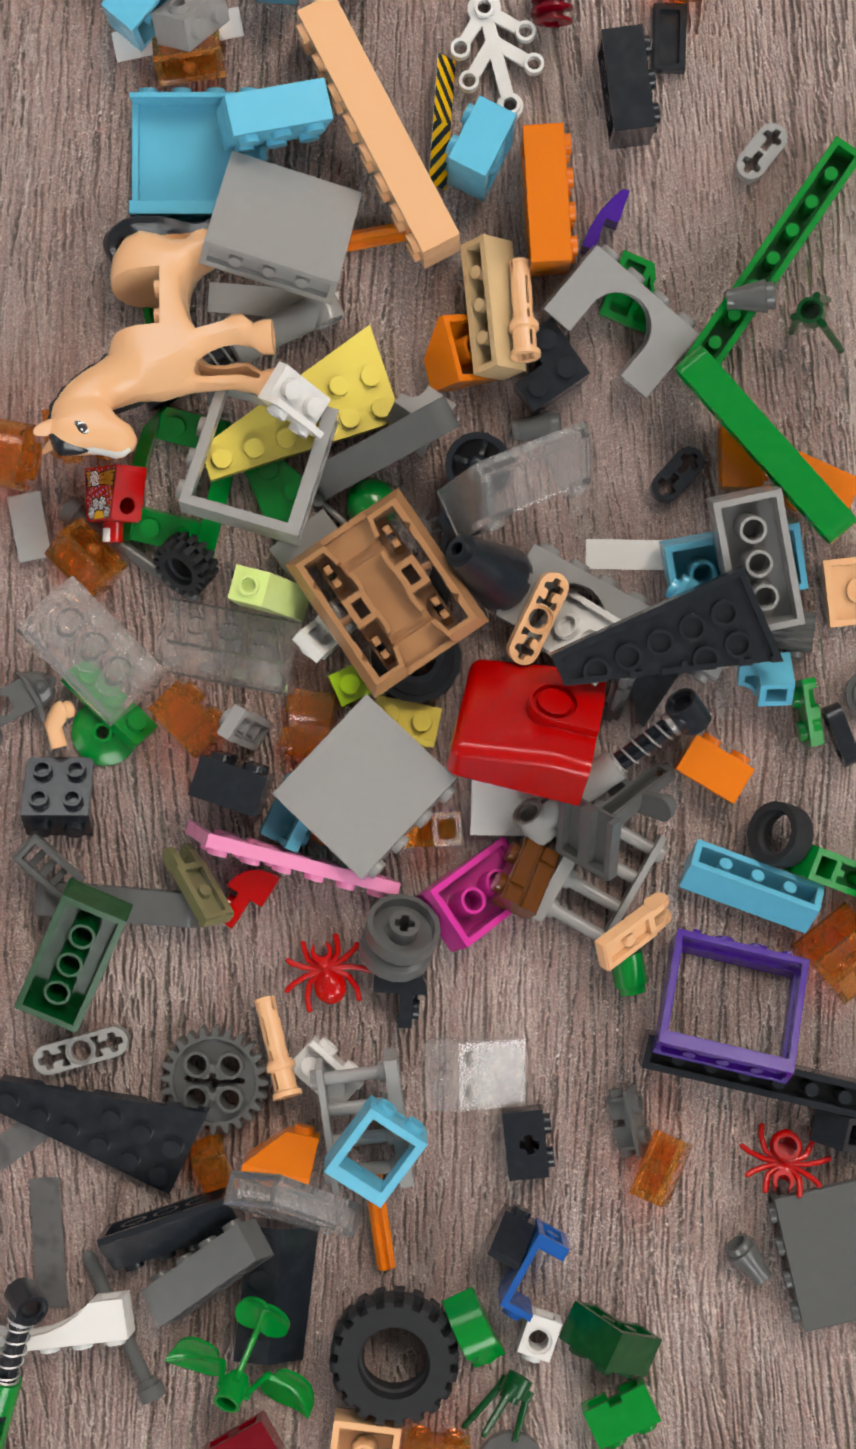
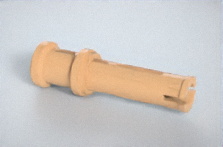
M517 257L509 261L513 319L509 324V333L513 336V350L510 352V358L517 363H530L541 358V350L537 347L536 333L539 331V323L534 318L530 260L524 257Z
M266 996L254 1000V1004L258 1013L269 1061L266 1064L267 1067H265L266 1073L271 1075L275 1092L272 1098L273 1101H279L301 1095L303 1092L302 1088L297 1086L293 1069L296 1063L288 1054L277 1010L275 996Z

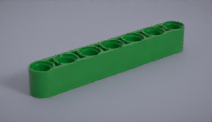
M700 345L674 368L680 379L775 485L782 488L784 496L828 544L831 545L856 524V517L703 346Z

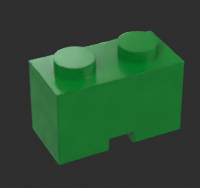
M636 1376L617 1385L619 1392L610 1397H607L606 1393L603 1392L581 1402L583 1415L600 1449L606 1447L609 1449L617 1448L626 1442L627 1437L636 1433L640 1435L646 1434L654 1430L657 1423L662 1421L642 1376Z

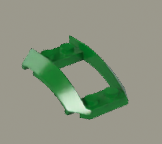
M164 405L142 428L131 466L146 467L148 474L157 439L196 449L200 438L196 436L197 426L202 416L207 417V415ZM220 418L214 437L232 425L231 421ZM234 475L212 481L207 499L226 505ZM142 506L139 523L124 524L123 539L126 541L135 540L160 547L175 532L180 531L182 533L186 531L189 532V537L193 534L198 536L199 543L204 540L208 544L205 548L207 550L212 549L215 553L222 524L204 518L200 521Z

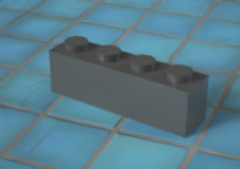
M240 1218L232 1220L222 1227L224 1233L218 1237L213 1235L198 1244L200 1250L194 1254L192 1252L186 1253L174 1261L176 1267L170 1271L169 1269L162 1270L150 1278L152 1284L141 1292L159 1327L180 1321L274 1256L256 1219L243 1222Z

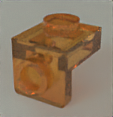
M220 1133L203 1137L194 1142L190 1150L191 1164L205 1194L237 1183L236 1174L225 1152L224 1139Z

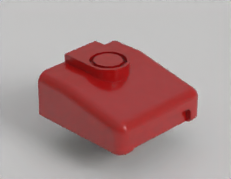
M487 659L476 660L469 668L446 761L448 771L456 776L579 806L593 762L607 682H598L596 686L591 683L565 686L556 666L520 665L516 662Z

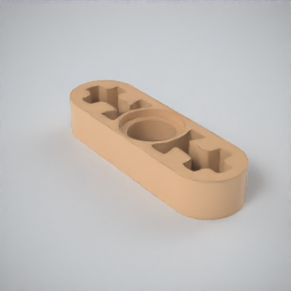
M548 571L538 577L506 645L507 655L512 661L520 665H528L537 659L569 591L568 581L563 575ZM556 578V585L560 589L558 593L552 592L547 601L554 603L550 609L547 605L536 602L538 596L545 600L548 594V589L544 587L547 581L553 582ZM540 608L546 613V621L541 627L534 628L529 623V614L534 609ZM523 627L534 634H539L537 640L530 636L527 642V647L531 649L528 655L522 654L518 658L519 651L515 649L517 643L523 644L528 636L525 633H521Z

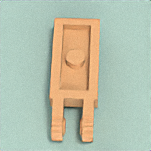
M657 892L651 894L650 897L648 896L644 899L642 906L594 941L600 967L611 971L657 936V933L666 927V924L671 922V912L665 909L669 904L668 896L665 893Z

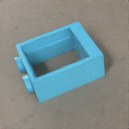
M370 1095L325 1156L324 1173L381 1208L428 1145L427 1130L418 1119L411 1116L407 1118L397 1112V1108L390 1101L384 1098L379 1100ZM372 1120H375L411 1143L384 1180L346 1156Z

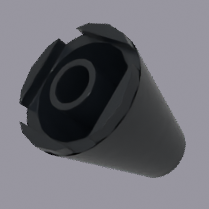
M469 535L457 536L447 547V562L476 601L487 610H509L520 603L528 593L531 586L528 580L530 573L533 574V567L529 557L518 548Z

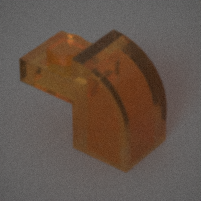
M432 811L433 817L421 829L415 826L406 835L410 841L404 848L463 845L461 811Z

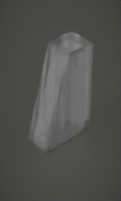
M231 1170L223 1203L233 1208L323 1234L354 1238L361 1206L357 1202L281 1174Z

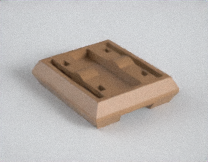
M399 488L285 564L374 698H377L489 622ZM396 512L428 560L419 564L415 556L411 554L387 518L392 513ZM392 532L396 535V538L391 541L393 547L385 537ZM314 566L318 567L347 610L348 614L341 619L333 611L328 600L309 574L308 570ZM431 567L435 568L445 583L446 588L467 617L462 622H457L432 585L430 578L425 572ZM335 571L338 577L330 582L327 576ZM442 603L445 609L439 612L440 618L433 606L436 607ZM350 622H355L388 672L381 677L376 673L360 647L354 642L344 627ZM383 642L388 651L385 649L379 654L375 647Z

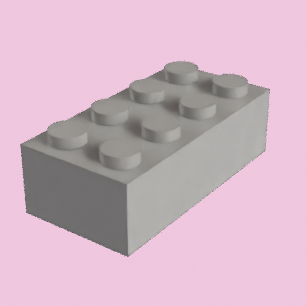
M775 484L706 498L720 575L739 566L744 567L771 631L805 624L782 488Z

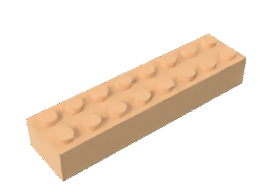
M317 0L297 10L299 24L295 25L299 34V43L305 55H311L315 65L313 69L317 78H325V82L328 84L326 87L330 94L329 100L336 114H344L342 118L345 122V131L352 144L359 143L358 149L361 153L359 157L367 173L374 172L375 188L382 202L386 203L389 201L391 204L389 205L392 212L390 215L399 233L405 231L406 247L414 263L420 260L423 268L426 269L459 252L460 233L338 0Z

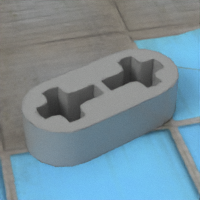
M777 123L765 124L741 152L734 167L735 174L740 181L744 183L758 181L782 152L787 143V133L781 125ZM773 133L778 136L776 143L779 146L772 144L767 151H764L762 146L767 139L764 134L767 136H771ZM755 155L760 157L755 166L758 172L751 170L749 173H746L743 160L749 163Z

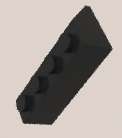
M234 1183L107 1224L96 1241L114 1271L124 1268L125 1272H130L144 1266V1261L156 1257L157 1261H163L175 1256L176 1250L188 1247L189 1251L199 1249L198 1244L213 1235L218 1237L224 1233L222 1227L237 1218H240L242 1222L246 1221Z
M253 1217L252 1219H256L274 1256L243 1276L241 1299L254 1296L266 1301L267 1304L278 1307L287 1315L290 1321V1328L288 1333L280 1338H272L260 1332L247 1363L272 1365L303 1360L319 1225ZM239 1322L233 1361L236 1362L241 1361L254 1330L241 1325Z

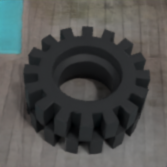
M177 531L172 534L153 555L155 556L153 564L158 565L155 568L157 574H163L161 580L164 583L169 581L171 583L169 588L173 591L177 587L179 594L184 595L187 592L188 596L199 595L219 572V568L216 567L219 563L218 559L212 558L215 554L213 550L205 548L208 544L204 540L199 543L198 536L193 534L189 537V532L186 531L182 533Z

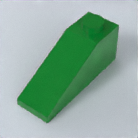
M812 844L808 854L796 866L784 868L788 872L856 897L855 860Z

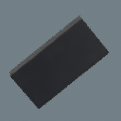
M653 3L651 69H654L656 74L685 73L687 4Z

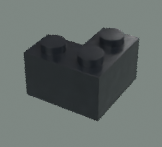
M552 317L539 325V331L536 333L537 347L541 350V358L534 361L538 368L514 385L515 393L531 416L540 413L585 382L590 374Z

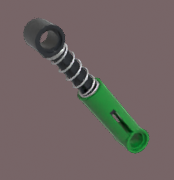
M26 1277L18 1278L11 1282L4 1292V1300L9 1307L7 1311L9 1324L5 1326L8 1330L7 1335L2 1338L5 1342L4 1347L0 1348V1449L5 1447L22 1384L20 1367L24 1363L23 1355L28 1349L26 1343L31 1338L29 1331L33 1329L34 1325L43 1320L49 1308L47 1300L36 1283L31 1278Z

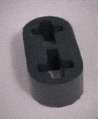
M688 446L682 448L674 455L651 482V495L655 500L661 503H669L684 491L704 467L705 460L701 451L695 447ZM692 454L696 458L694 465L697 468L695 470L688 468L681 475L677 471L684 462L680 457L684 455L688 458ZM674 475L678 479L671 487L674 493L671 495L667 492L661 495L658 492L661 487L658 481L661 479L663 482H666Z
M836 702L821 708L825 726L842 766L845 768L855 764L856 742L840 704Z

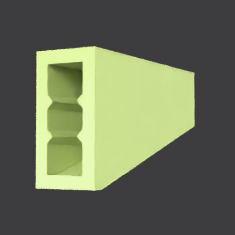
M236 564L228 599L239 606L304 622L309 600L297 583L270 572Z

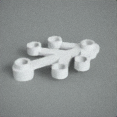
M470 0L468 3L470 21L462 35L452 41L450 46L451 56L457 61L466 60L470 55V45L481 28L485 42L469 70L461 73L459 87L464 93L470 94L475 92L479 86V78L491 60L500 95L497 104L504 107L506 101H513L516 104V108L511 111L517 114V121L523 113V101L520 96L513 93L504 57L524 68V71L529 76H538L542 73L544 59L538 53L528 54L500 38L496 25L515 34L517 41L522 44H528L534 40L536 28L531 21L523 20L520 22L502 12L499 0ZM481 4H488L491 9L487 13H482L478 10V7ZM526 27L532 33L528 37H523L520 35L519 30ZM457 45H464L467 50L463 54H457L454 48ZM530 60H537L540 63V67L538 69H531L528 66V62ZM466 77H472L475 80V84L467 87L463 84V80Z

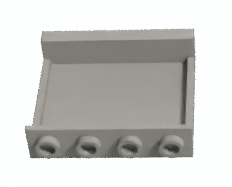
M232 151L204 239L199 263L331 304L341 275L362 192Z
M366 694L272 794L360 879L365 880L368 876L374 879L387 864L383 860L391 851L397 854L410 841L406 835L415 826L421 829L433 817L434 814L430 810L439 801L445 804L457 791L454 785L458 780Z

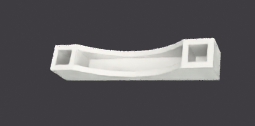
M130 1290L96 1294L85 1307L71 1317L52 1325L33 1328L29 1331L31 1338L26 1343L28 1349L24 1355L28 1351L40 1350V1354H51L59 1351L60 1347L73 1346V1350H85L91 1348L94 1343L105 1342L106 1346L109 1347L126 1343V1340L135 1331ZM0 1325V1348L4 1347L5 1342L2 1338L8 1332L6 1327Z

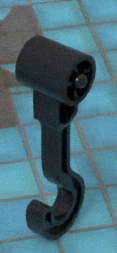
M472 432L462 435L453 442L446 454L445 469L450 483L438 517V521L444 530L439 548L445 557L448 545L457 536H475L482 533L494 495L498 494L508 485L513 475L514 462L511 451L503 441L489 433ZM432 567L429 577L431 583L447 607H449L451 593L446 588L445 583L435 568ZM442 603L436 607L433 606L440 618L439 612L445 609ZM460 641L437 656L434 667L428 673H412L386 692L402 701L416 703L439 697L453 685L461 671L463 651ZM383 642L375 647L379 654L385 649L388 651ZM372 648V667L381 677L388 671Z

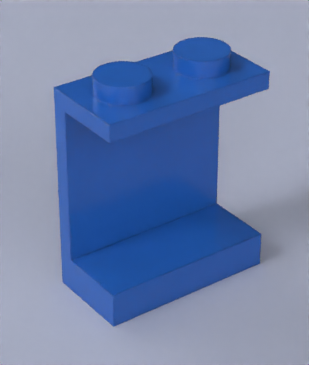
M538 1218L535 1219L536 1227L518 1271L509 1267L498 1287L499 1305L503 1307L502 1312L516 1321H520L523 1318L530 1322L533 1317L531 1299L516 1291L538 1249L562 1262L570 1250L566 1234Z

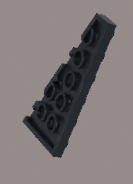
M742 566L550 652L565 686L607 682V680L620 678H642L643 676L656 674L668 675L713 670L718 667L736 665L749 666L753 665V663L784 662Z
M5 1074L0 1079L1 1114L167 1194H170L211 1108L205 1106H198V1108L181 1106L180 1102L168 1101L167 1104L148 1101L143 1096L99 1089L91 1092L79 1090L77 1086L67 1084L60 1087L45 1084L42 1080Z

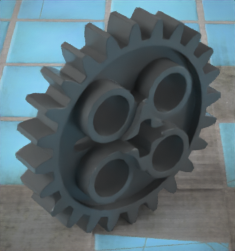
M216 1024L212 1029V1033H210L206 1025H202L199 1029V1036L194 1030H190L187 1033L188 1041L180 1037L176 1041L179 1049L171 1048L167 1052L173 1060H166L162 1064V1067L170 1071L160 1077L161 1081L169 1083L161 1091L162 1094H172L173 1098L170 1101L180 1102L181 1106L198 1108V1106L211 1107L199 1133L202 1132L206 1125L210 1126L212 1135L216 1134L219 1126H222L225 1134H228L231 1131L232 1123L238 1129H241L244 1125L243 1117L251 1122L255 1117L252 1109L260 1111L263 1104L259 1099H266L269 1094L267 1090L261 1088V1086H266L271 1081V1078L262 1076V1073L266 1071V1064H259L258 1062L264 1055V1052L254 1053L252 1051L256 1044L255 1040L248 1044L243 1042L246 1034L244 1031L237 1038L234 1037L233 1026H230L225 1033H221L220 1025ZM193 1055H200L205 1059V1069L194 1066L192 1062ZM225 1057H235L239 1061L240 1069H229L225 1064ZM213 1073L216 1074V1079L222 1080L219 1085H215L214 1079H209ZM189 1075L191 1077L200 1079H197L195 1081H189L186 1079V1076ZM244 1078L245 1082L241 1083L231 1079ZM192 1089H201L205 1093L206 1101L199 1102L195 1100L192 1096ZM225 1090L235 1091L239 1096V1102L230 1103L227 1101L224 1094Z

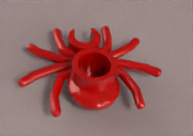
M334 933L335 953L333 956V947L331 943L326 941L327 954L323 956L318 955L315 951L314 943L311 948V958L306 942L301 941L302 954L305 961L310 965L295 962L290 958H286L285 962L291 967L310 972L292 981L284 989V992L289 993L295 986L311 978L306 984L304 996L306 1010L308 1013H311L313 1011L310 1000L312 985L314 984L315 993L322 1002L336 1004L345 996L346 982L344 977H346L354 989L356 1000L361 1001L362 996L359 985L349 972L343 970H357L372 974V972L364 965L342 964L357 951L359 942H355L351 949L339 958L341 955L340 938L337 933Z
M764 1123L759 1124L758 1138L762 1151L767 1156L751 1150L743 1143L739 1145L747 1154L767 1162L766 1164L751 1168L745 1173V1177L749 1178L755 1173L769 1169L764 1176L762 1184L763 1193H768L770 1178L773 1175L771 1187L774 1192H776L778 1186L777 1181L785 1180L789 1186L787 1194H789L796 1179L797 1198H802L803 1183L802 1177L798 1173L812 1181L817 1188H821L822 1184L815 1176L800 1167L807 1168L831 1161V1156H825L817 1160L803 1162V1160L809 1157L815 1142L809 1140L805 1151L801 1155V1140L796 1133L789 1129L777 1131L770 1140V1150H768L764 1138Z

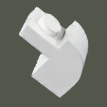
M338 597L329 602V605L339 619L348 614ZM319 615L292 639L299 646L302 653L310 657L315 663L321 659H326L339 647V644ZM352 621L344 627L351 634L357 628V625Z

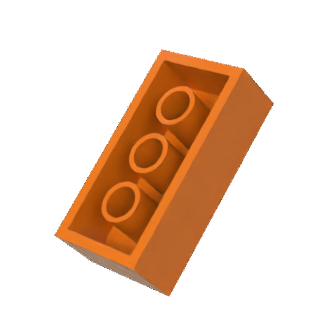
M564 122L523 125L520 149L527 258L530 260V276L569 274L571 264H576V256H578L577 235L571 236V230H574V222H576L575 201L569 202V197H572V188H574L573 167L567 168L566 163L570 162V154L572 153L571 133H564Z

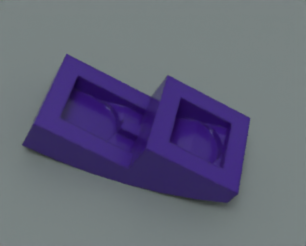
M623 188L602 208L585 236L580 250L581 254L585 255L593 245H597L603 226L613 230L617 229L630 192L629 190Z

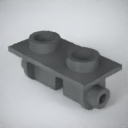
M633 1083L623 1091L622 1088L608 1090L607 1102L612 1121L624 1119L625 1125L613 1127L618 1151H622L623 1157L636 1154L637 1158H639L650 1149L652 1135L650 1128L645 1125L643 1118V1097L637 1091L636 1083Z

